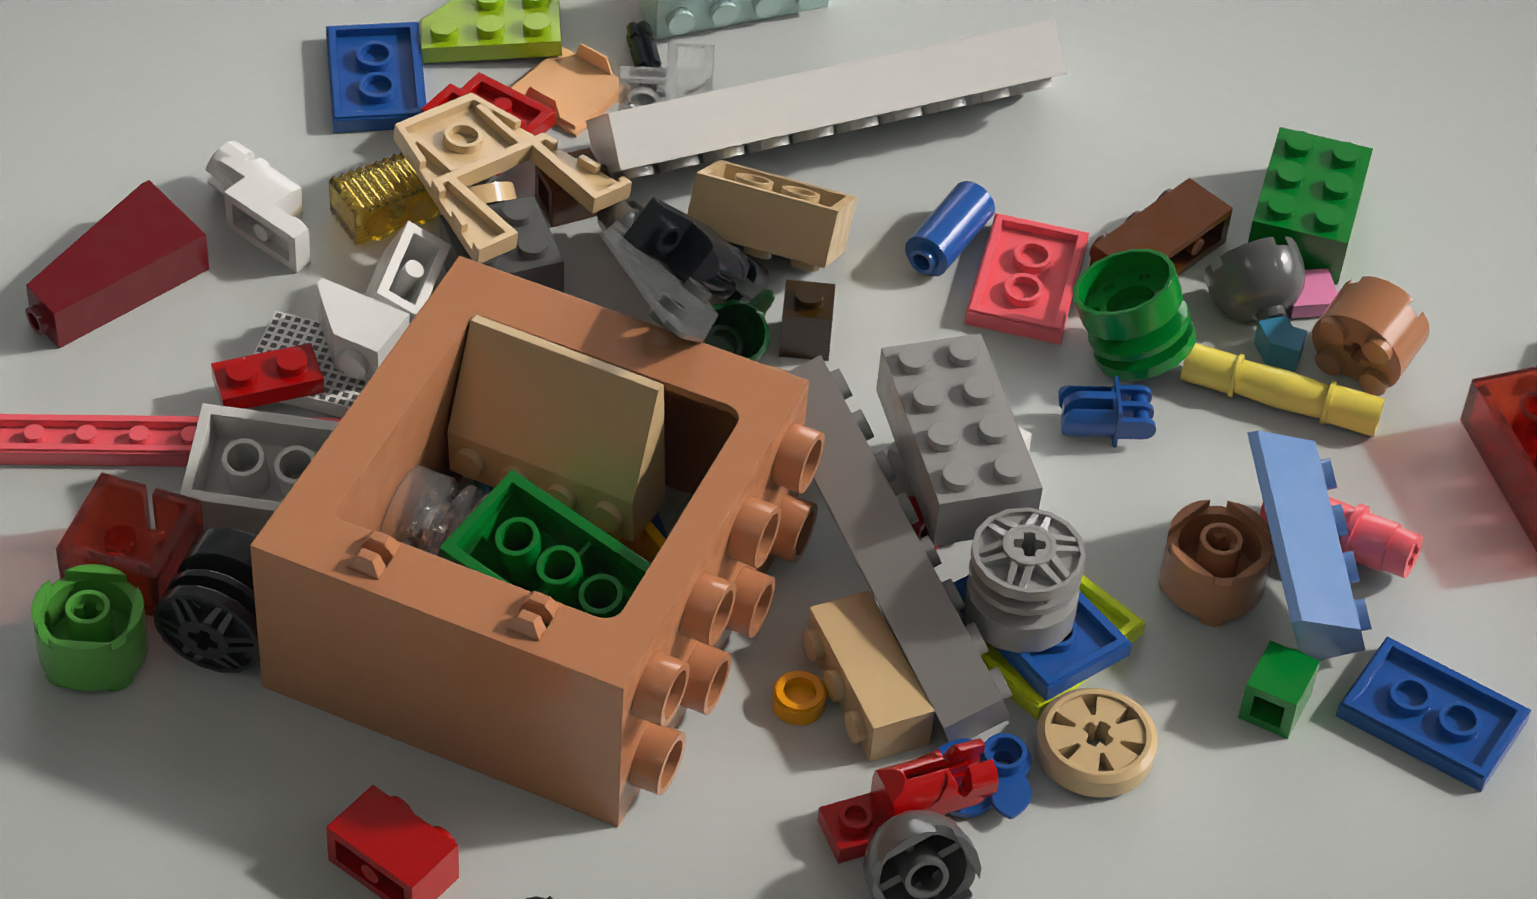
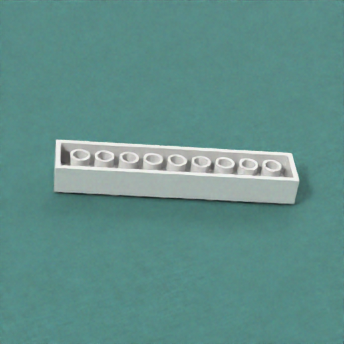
M1054 18L615 111L586 120V126L592 153L597 162L601 165L605 164L609 173L613 175V179L618 181L622 176L627 179H634L654 174V164H658L659 173L700 164L698 157L700 154L703 155L704 163L745 154L743 145L746 144L749 153L790 144L788 135H791L793 144L834 135L833 125H835L836 133L840 134L879 125L877 116H879L880 125L1033 92L1053 87L1051 78L1067 74L1057 23Z

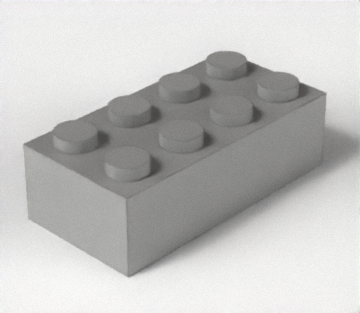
M982 334L881 348L876 391L933 545L973 540L976 529L989 516L1006 509L1028 507L1039 509L1043 487Z

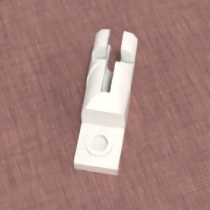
M237 141L225 143L211 156L206 166V171L213 175V177L207 180V183L216 188L225 198L227 227L295 273L300 272L311 264L309 228L301 221L303 217L301 188L298 184L270 167L269 162L262 158L253 160L255 158L254 152Z

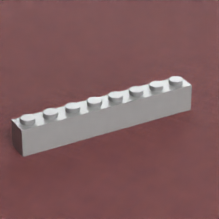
M819 355L788 371L787 373L809 380L805 426L823 432L825 435L822 456L813 480L894 637L935 711L934 714L948 741L959 738L971 739L1010 719V715L1004 700L1011 697L1012 693L998 666L988 671L980 655L988 652V648L974 622L964 626L957 611L964 608L965 605L952 579L950 578L944 582H941L934 567L942 564L929 536L926 535L918 539L911 525L919 521L918 516L905 492L895 496L889 482L897 479L883 450L873 454L867 441L874 438V434L862 410L859 409L851 413L845 400L853 395L840 369L838 368L830 372L822 356Z

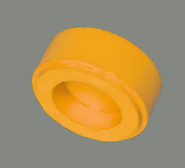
M787 672L781 675L774 683L772 692L773 711L781 720L789 724H811L817 721L825 711L827 699L826 686L818 676L810 672Z

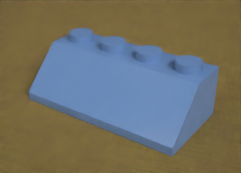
M1259 430L1248 432L1290 620L1299 651L1320 661L1366 650L1362 631L1371 630L1372 627L1365 598L1354 600L1350 584L1360 582L1353 550L1342 553L1339 541L1340 536L1349 535L1342 504L1331 506L1327 490L1337 488L1331 459L1320 460L1316 442L1313 440Z

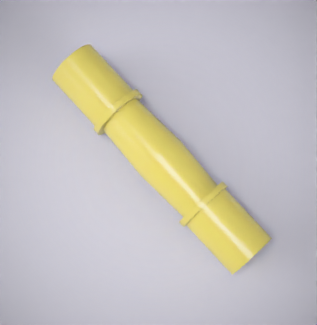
M1195 343L1191 353L1184 359L1180 380L1226 393L1227 397L1233 398L1235 393L1277 409L1319 418V424L1322 425L1328 423L1372 437L1375 435L1385 398L1338 385L1333 380L1329 385L1290 370L1245 360V355L1241 353L1235 355Z

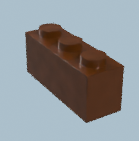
M1188 178L1174 189L1165 190L1154 203L1141 212H1133L1126 219L1125 223L1109 234L1104 233L1100 235L1090 248L1089 256L1091 259L1089 267L1113 253L1129 249H1152L1166 254L1174 263L1177 275L1179 276L1226 242L1233 208L1194 180Z

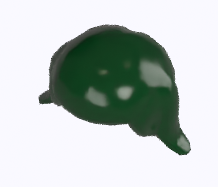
M764 289L748 302L731 300L724 304L711 305L718 313V317L703 343L756 362L760 361L770 343V332L765 315L775 299L774 292L770 289Z

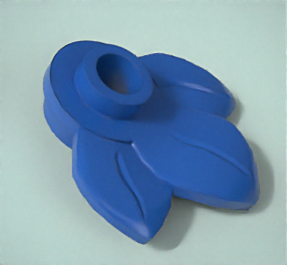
M998 733L989 737L984 742L985 750L983 753H980V762L990 759L994 760L999 781L997 792L994 795L985 797L981 803L950 812L951 815L973 818L986 813L994 807L1003 817L1014 819L1028 807L1032 795L1031 786L1026 778L1031 769L1032 759L1030 752L1019 737L1009 733ZM959 738L952 740L936 750L940 749L943 755L952 745L971 741L972 739Z

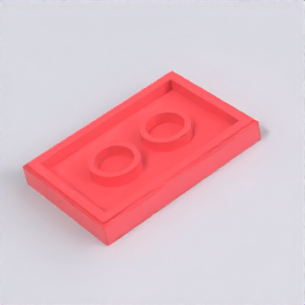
M995 213L966 310L964 324L1061 345L1074 297L1073 287L1079 278L1089 233Z

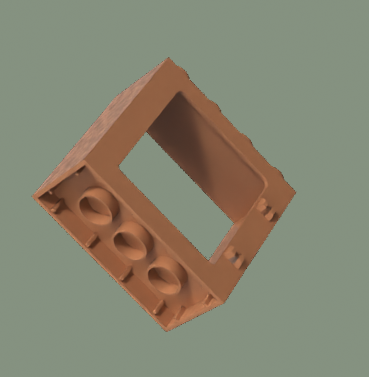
M459 256L250 545L262 687L619 827L640 789L661 796L670 786L681 762L686 741L685 733L676 730V727L687 708L704 715H709L715 708L724 690L731 667V654L723 651L722 648L732 631L753 638L760 630L769 611L775 590V578L766 574L774 559L778 557L792 563H797L810 541L816 523L818 506L816 503L799 498V493L802 494L806 491L816 473L824 448L825 435L823 432L805 426L809 380L703 342L682 339L664 328ZM476 314L664 384L665 485L687 492L693 496L624 609L614 617L599 618L556 602L551 597L542 593L527 591L415 548L463 478L461 474L450 471L447 431L470 321Z

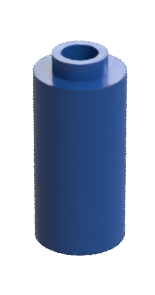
M962 181L950 191L906 242V256L916 271L928 276H940L946 272L994 215L995 204L987 190L977 183Z

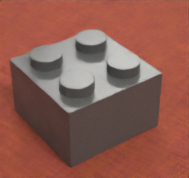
M534 195L489 204L488 206L518 232V239L515 249L482 264L564 293V259ZM439 215L440 239L451 245L443 264L446 272H448L459 256L472 259L445 217Z

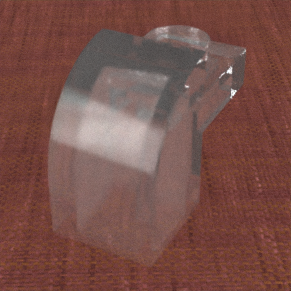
M668 43L667 68L620 66L618 111L713 91L715 45Z

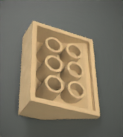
M476 314L471 319L447 431L450 471L495 488L511 470H514L604 532L634 542L665 504L664 384Z

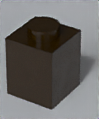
M786 280L779 357L811 360L821 355L824 361H829L836 284Z

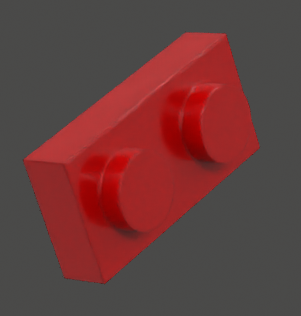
M311 343L211 363L212 378L221 406L248 409L324 393V378Z

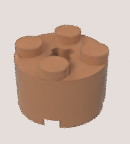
M1363 276L1359 282L1351 283V280L1343 285L1313 327L1312 340L1317 351V355L1314 358L1315 363L1322 372L1331 376H1337L1342 373L1358 381L1362 389L1367 393L1381 396L1388 388L1397 383L1427 341L1429 336L1428 320L1423 311L1419 317L1409 306L1413 298L1397 285L1373 276Z
M1200 500L1183 507L1172 519L1160 569L1159 586L1180 609L1198 617L1199 621L1207 626L1217 627L1224 625L1229 619L1247 614L1260 602L1273 556L1272 538L1267 522L1251 508L1232 501H1227L1226 507L1209 506L1210 500Z

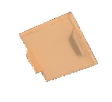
M581 43L576 53L562 46V56L544 58L510 88L555 110L554 126L577 137L587 128L586 120L603 115L630 92L634 85L612 73L607 56Z

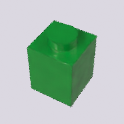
M1270 640L1246 684L1238 718L1288 739L1312 694L1320 661L1305 655L1299 650L1288 648Z

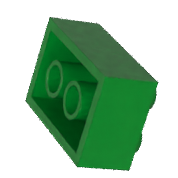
M1280 127L1253 217L1248 242L1273 237L1276 245H1287L1285 237H1291L1298 245L1305 270L1328 268L1334 284L1338 285L1373 148Z

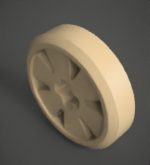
M1103 688L1075 689L1053 699L1043 710L1039 718L1035 737L1037 759L1046 774L1065 789L1089 797H1113L1127 793L1139 786L1152 770L1158 745L1157 731L1148 713L1131 698ZM1096 738L1105 741V745L1099 742L1097 746H1093L1087 743V739L1094 742Z

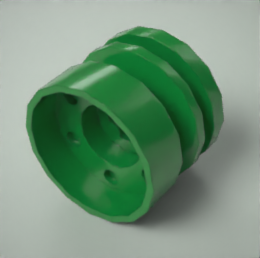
M1129 249L1110 254L1087 268L1079 276L1073 287L1074 302L1082 325L1088 331V342L1093 349L1097 366L1105 375L1112 378L1118 376L1119 380L1134 381L1159 376L1179 365L1191 353L1196 343L1195 326L1192 318L1189 316L1188 305L1183 300L1182 287L1174 263L1166 254L1152 249Z

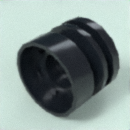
M210 528L197 534L179 565L177 574L172 578L153 612L155 628L163 641L178 655L199 667L220 673H240L254 667L260 657L250 545L256 536L251 533L233 528Z

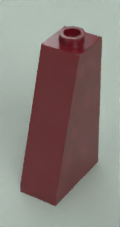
M150 180L140 184L26 284L29 307L25 309V313L30 326L38 335L45 334L60 349L209 270L206 234Z

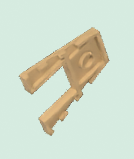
M473 93L466 94L398 122L394 128L393 139L471 259L479 263H484L515 249L518 232L467 187L531 160L593 214L629 198L632 182L623 176L616 181L601 173V164L584 154L576 159L557 148L558 140L544 132L534 136L520 128V119Z

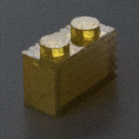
M402 152L399 155L393 153L390 158L384 157L381 162L376 160L372 165L367 163L364 168L359 166L355 171L349 170L347 174L341 173L338 178L332 176L329 180V199L332 216L335 215L341 228L344 227L345 233H348L350 240L353 239L354 245H359L372 239L376 241L383 240L390 236L393 231L403 228L408 220L412 223L425 224L440 214L439 208Z

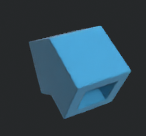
M1287 316L1260 320L1257 324L1254 344L1265 364L1295 372L1303 352L1307 330L1293 327Z

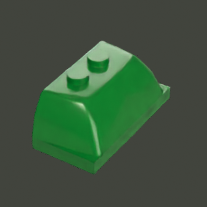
M511 470L439 547L443 558L527 591L542 593L551 597L556 602L599 618H611L622 612L651 565L649 561L514 470Z

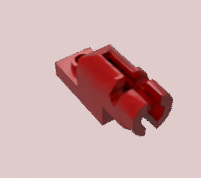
M981 738L952 745L943 755L940 749L910 761L877 769L872 776L870 793L819 807L817 821L838 864L865 856L868 842L877 828L892 816L908 810H929L944 815L981 803L985 797L994 795L998 789V772L993 759L980 762V753H983L985 750V743Z

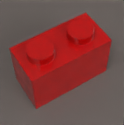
M371 785L326 826L328 860L381 899H437L459 878V847L452 835L440 826H431L414 814L411 807L398 796L390 797L375 785Z

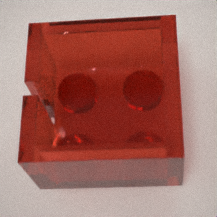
M101 472L56 547L60 579L65 577V570L79 565L98 564L116 568L127 575V581L136 589L138 586L143 596L145 615L154 617L153 612L172 578L177 574V569L196 535L204 531L201 500L155 488L152 494L156 530L150 529L151 522L146 484Z

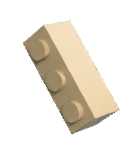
M870 590L810 607L808 630L802 634L805 652L811 662H818L823 671V681L829 699L833 703L839 702L845 714L844 721L848 736L854 744L860 743L869 762L929 745L935 711Z

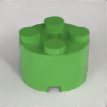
M79 565L65 570V577L51 585L50 580H48L39 588L34 596L31 614L38 657L50 684L56 687H67L79 691H99L105 689L120 691L132 683L133 675L141 668L147 657L149 642L142 593L138 586L136 589L127 581L126 574L116 568L105 565Z

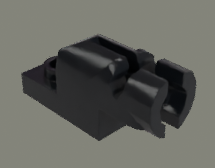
M652 197L623 236L635 248L663 261L678 276L686 280L691 277L705 287L713 296L725 302L731 300L748 302L752 298L736 290V283L729 276L721 273L720 270L740 281L747 277L753 284L763 289H767L770 282L768 270L760 262L750 258L739 248L727 243L710 226L655 197Z

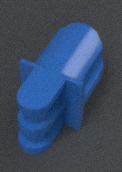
M1118 376L1114 377L1113 386L1067 385L1060 387L1058 390V401L1062 409V435L1111 437L1112 447L1114 448L1117 447L1118 439L1143 440L1151 438L1156 433V425L1151 420L1154 416V409L1150 404L1152 400L1150 388L1143 385H1119Z

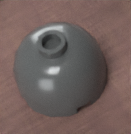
M1268 237L1248 242L1229 250L1220 256L1223 265L1214 272L1209 264L1205 268L1204 279L1217 307L1231 319L1245 323L1287 316L1285 311L1298 301L1303 292L1306 276L1304 262L1298 245L1291 237H1285L1287 245H1276L1274 238Z
M908 810L892 816L879 826L868 842L863 863V870L872 899H970L973 894L969 888L974 882L975 874L980 879L982 869L978 852L970 838L951 818L929 810Z

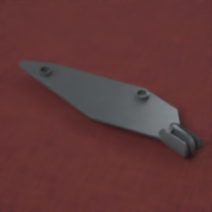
M624 199L598 211V225L604 232L601 238L652 307L647 313L649 317L662 328L682 339L702 343L718 317V313L708 302L713 295L691 277L686 280L678 276L663 261L635 248L623 237L644 208L635 201L627 203Z

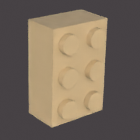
M718 160L696 173L687 215L710 226L725 241L744 246L743 251L747 255L771 259L772 254L791 259L790 265L794 268L817 272L819 267L826 268L845 252L858 197Z

